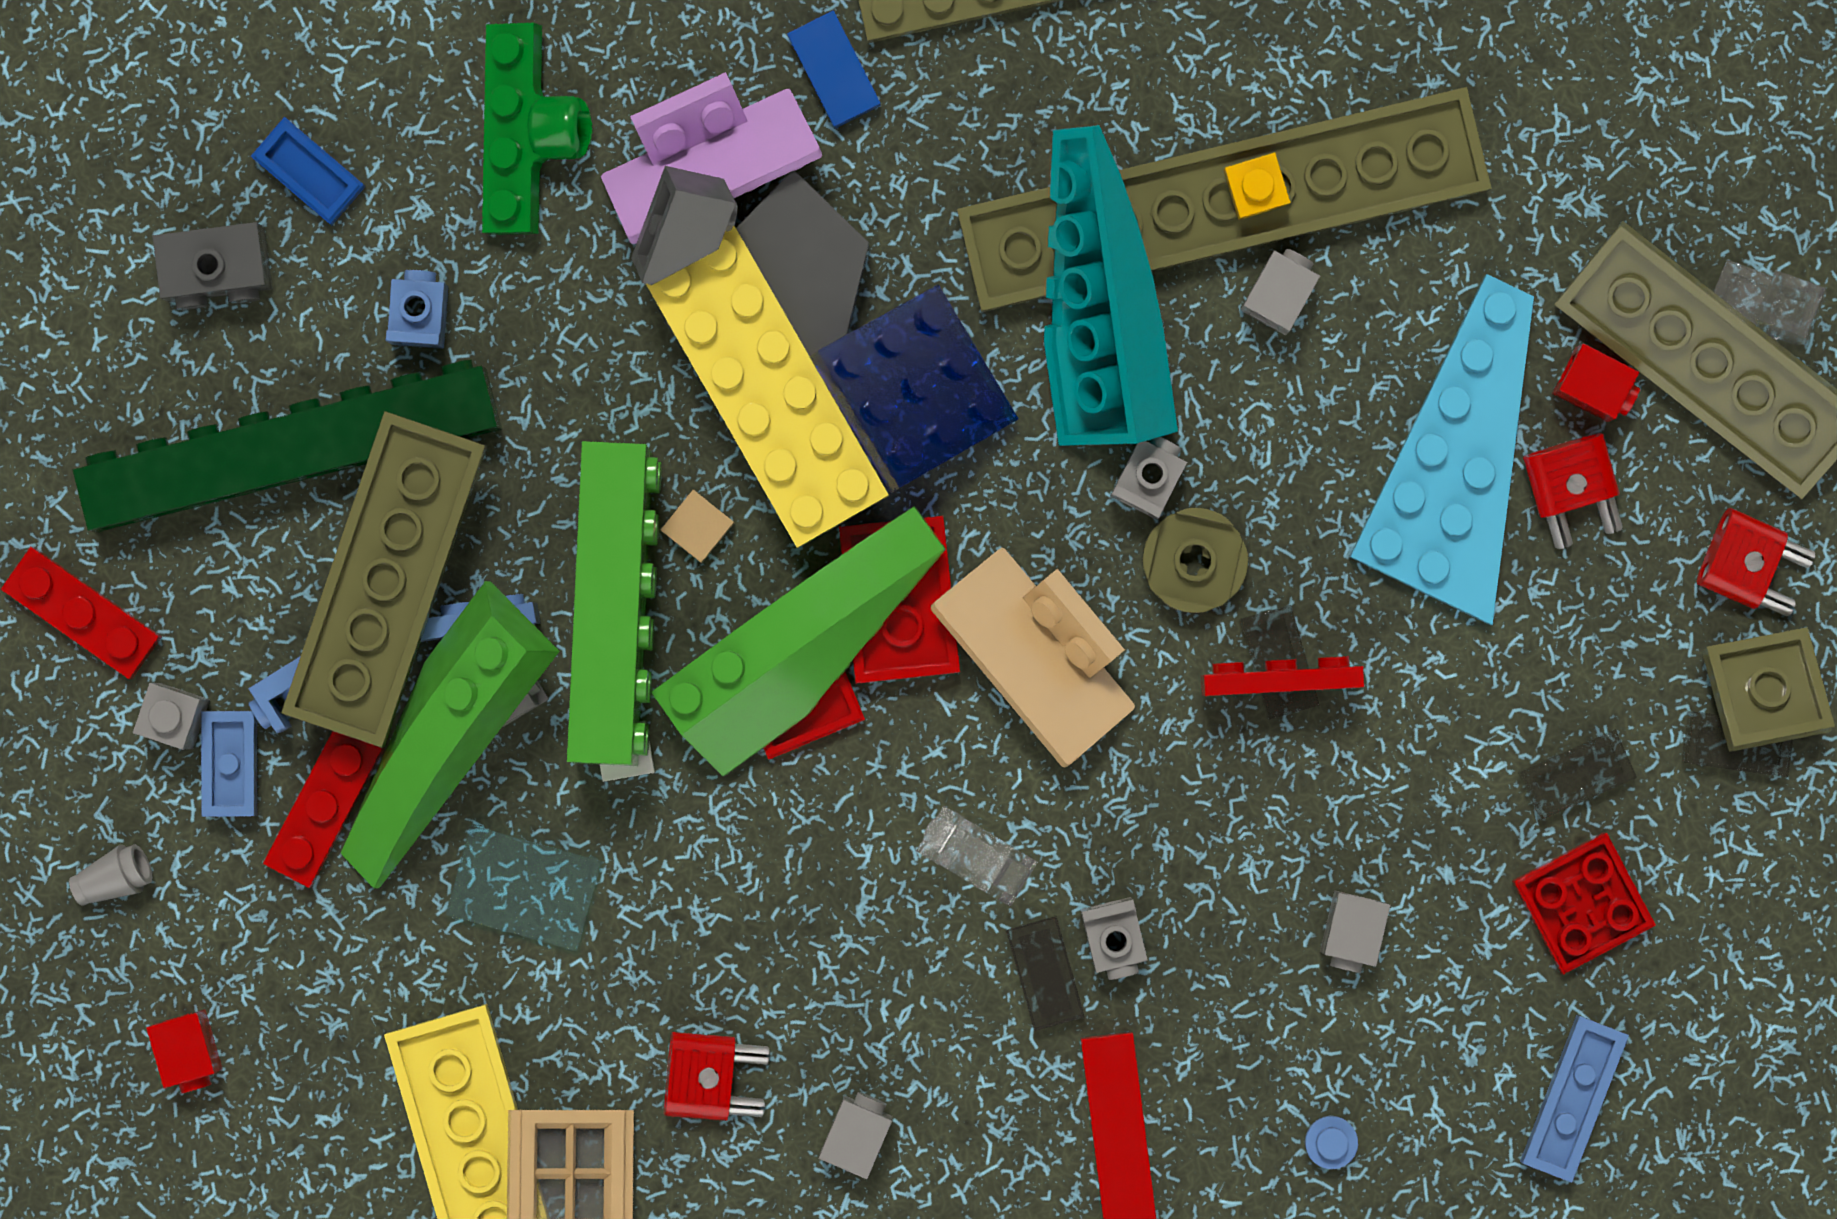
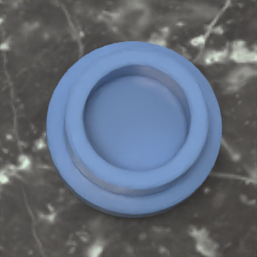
M1325 1116L1316 1120L1309 1127L1305 1136V1148L1311 1160L1318 1166L1326 1169H1338L1347 1165L1354 1158L1358 1148V1137L1351 1124L1343 1118Z

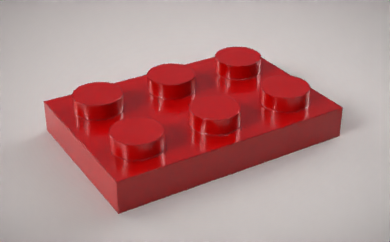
M943 516L926 517L924 519L946 550L904 601H901L884 621V625L854 657L856 684L960 672L957 640L931 610V605L951 589ZM891 521L839 527L842 554Z

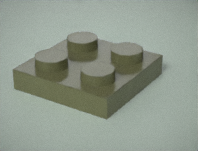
M1808 627L1708 646L1702 652L1729 752L1828 733L1834 729V720Z

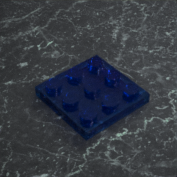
M939 284L823 347L810 356L811 361L890 493L897 491L1019 419Z

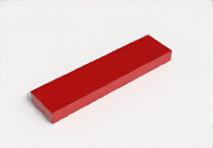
M1133 1032L1080 1038L1103 1219H1156Z

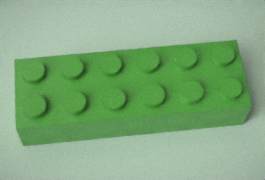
M582 441L567 762L638 766V756H648L650 728L649 724L640 723L641 703L651 702L652 672L643 669L644 650L653 651L654 619H651L650 616H645L646 598H655L657 585V567H653V563H648L649 545L658 546L659 514H656L655 510H650L651 493H660L662 464L658 462V457H653V453L646 444Z

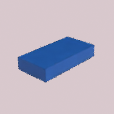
M834 10L787 33L834 129L881 106Z
M285 117L251 155L255 161L331 226L366 187Z

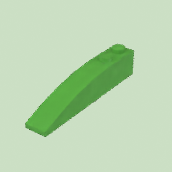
M912 507L783 595L651 693L679 733L722 776H726L811 713L819 703L820 698L834 681L840 678L850 666V662L875 636L884 625V621L901 601H904L946 549L918 509Z
M491 581L483 583L424 662L341 851L345 859L374 889L382 886L560 652Z

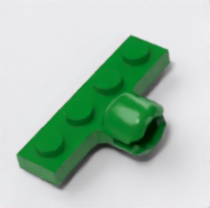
M534 22L486 24L482 233L488 235L539 234V182L542 163L547 160L582 158L590 149L592 142V117L590 109L584 100L574 96H543L541 89L542 25Z

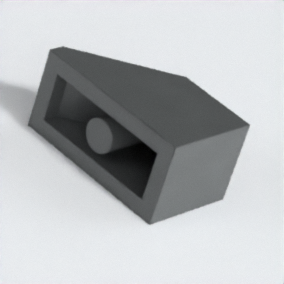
M669 166L664 167L631 257L642 283L653 285L719 249L725 231L729 232L732 230L737 217V203L723 178Z

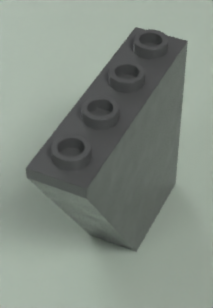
M794 170L782 180L736 229L833 397L870 247L869 242ZM665 319L663 323L672 331L670 325Z

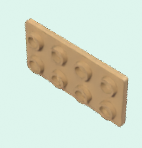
M1000 548L931 605L932 612L1062 767H1068L1134 710V703L1104 668L1125 649L1058 569L1036 586L1006 549Z

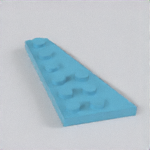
M1486 274L1349 557L1486 624L1493 625L1534 296Z

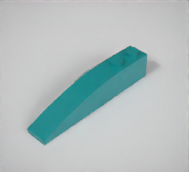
M1100 125L1053 130L1050 198L1057 203L1056 221L1054 225L1049 226L1048 247L1055 249L1054 276L1047 277L1046 298L1052 299V324L1044 327V347L1059 446L1136 444L1178 432L1164 327L1154 279L1139 225L1119 169Z

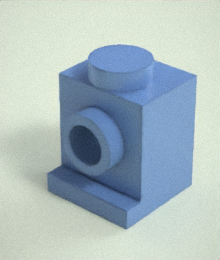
M405 270L404 280H391L388 330H386V341L391 345L444 349L449 286L443 282H436L435 272ZM416 297L422 298L425 302L424 312L419 316H410L407 312L408 302Z

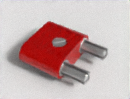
M1603 433L1581 437L1523 456L1539 516L1541 518L1547 517L1555 548L1564 549V545L1569 547L1573 544L1564 512L1596 502L1605 533L1613 534L1614 530L1615 532L1622 530L1623 526L1614 498L1620 492Z
M1728 508L1721 517L1710 545L1707 546L1709 548L1699 570L1697 584L1750 608L1756 609L1762 605L1780 614L1789 616L1793 612L1792 609L1765 598L1766 596L1789 607H1795L1796 605L1794 599L1769 589L1781 557L1809 568L1813 561L1797 554L1809 559H1815V552L1789 541L1787 532L1735 509Z
M672 1032L666 1072L664 1116L727 1121L729 1115L762 1117L765 1112L764 1109L730 1106V1104L765 1107L763 1099L731 1096L734 1062L767 1065L769 1057L735 1054V1052L770 1054L769 1047L735 1044V1037Z

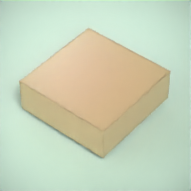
M692 490L662 527L661 531L699 562L703 563L735 522L695 490Z

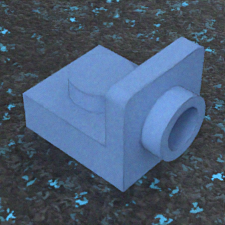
M300 657L248 688L255 698L249 702L250 709L264 729L272 726L276 733H281L292 727L285 714L281 713L282 710L276 699L282 696L286 700Z

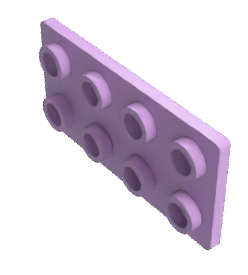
M725 72L630 116L647 153L603 173L601 179L630 243L636 244L665 166L723 178L733 198L821 158L822 152L790 89L782 90L742 109Z

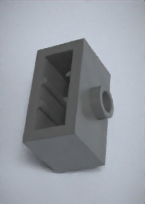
M258 222L152 235L160 298L169 303L175 302L176 310L204 308L208 306L207 298L226 295L228 296V303L260 300L259 291L272 290L265 227Z

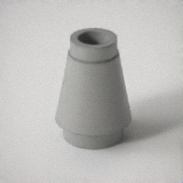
M120 844L77 875L70 877L69 886L77 903L84 906L89 903L141 893L144 885L152 882V870L145 853L138 845L133 844L126 847Z

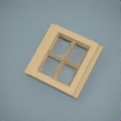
M508 1110L507 1219H633L634 1110Z

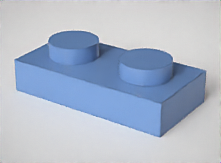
M201 711L202 817L257 816V719L252 711Z

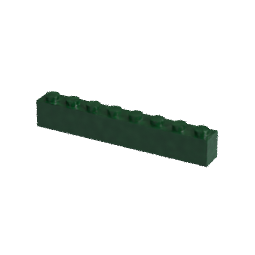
M472 360L458 361L442 366L443 375L423 380L421 373L407 374L391 379L392 388L372 393L369 385L356 387L340 392L341 401L321 406L319 398L305 400L289 405L290 414L270 419L268 411L259 412L238 418L239 427L219 432L217 424L208 425L187 431L189 440L169 445L167 437L138 443L136 444L138 453L118 458L116 450L85 457L87 466L72 469L87 530L99 533L366 465L384 411L465 439L502 430L487 369L482 365L473 367Z

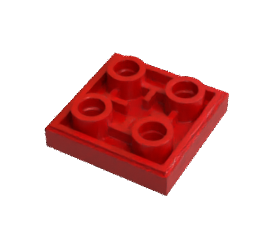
M1607 832L1597 835L1512 880L1561 974L1577 968L1656 926Z

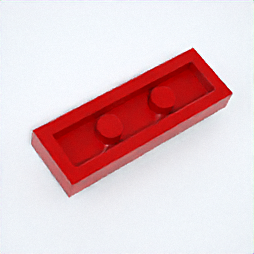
M30 546L1 588L3 592L128 679L134 678L162 638L157 632L35 547Z
M1349 656L1318 658V668L1297 669V659L1265 661V671L1244 672V662L1212 664L1213 674L1201 675L1202 696L1364 687L1363 666L1350 667Z
M332 731L263 864L311 888L385 748Z

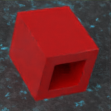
M1583 343L1575 347L1552 394L1609 422L1616 419L1619 413L1626 416L1634 405L1640 392V388L1633 385L1639 371Z
M206 1009L146 1027L163 1088L179 1084L181 1094L211 1085L209 1075L223 1069Z

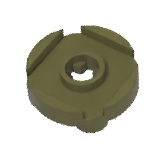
M1187 508L1165 517L1150 532L1143 548L1142 568L1149 589L1164 604L1181 612L1203 613L1223 605L1239 591L1247 573L1248 553L1240 533L1226 517L1209 509ZM1193 546L1202 547V556L1210 559L1208 569L1200 568L1197 571V575L1192 576L1187 574V565L1180 563L1181 553H1190Z

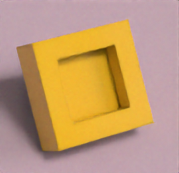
M1275 152L1224 168L1223 171L1238 220L1281 208L1291 203Z

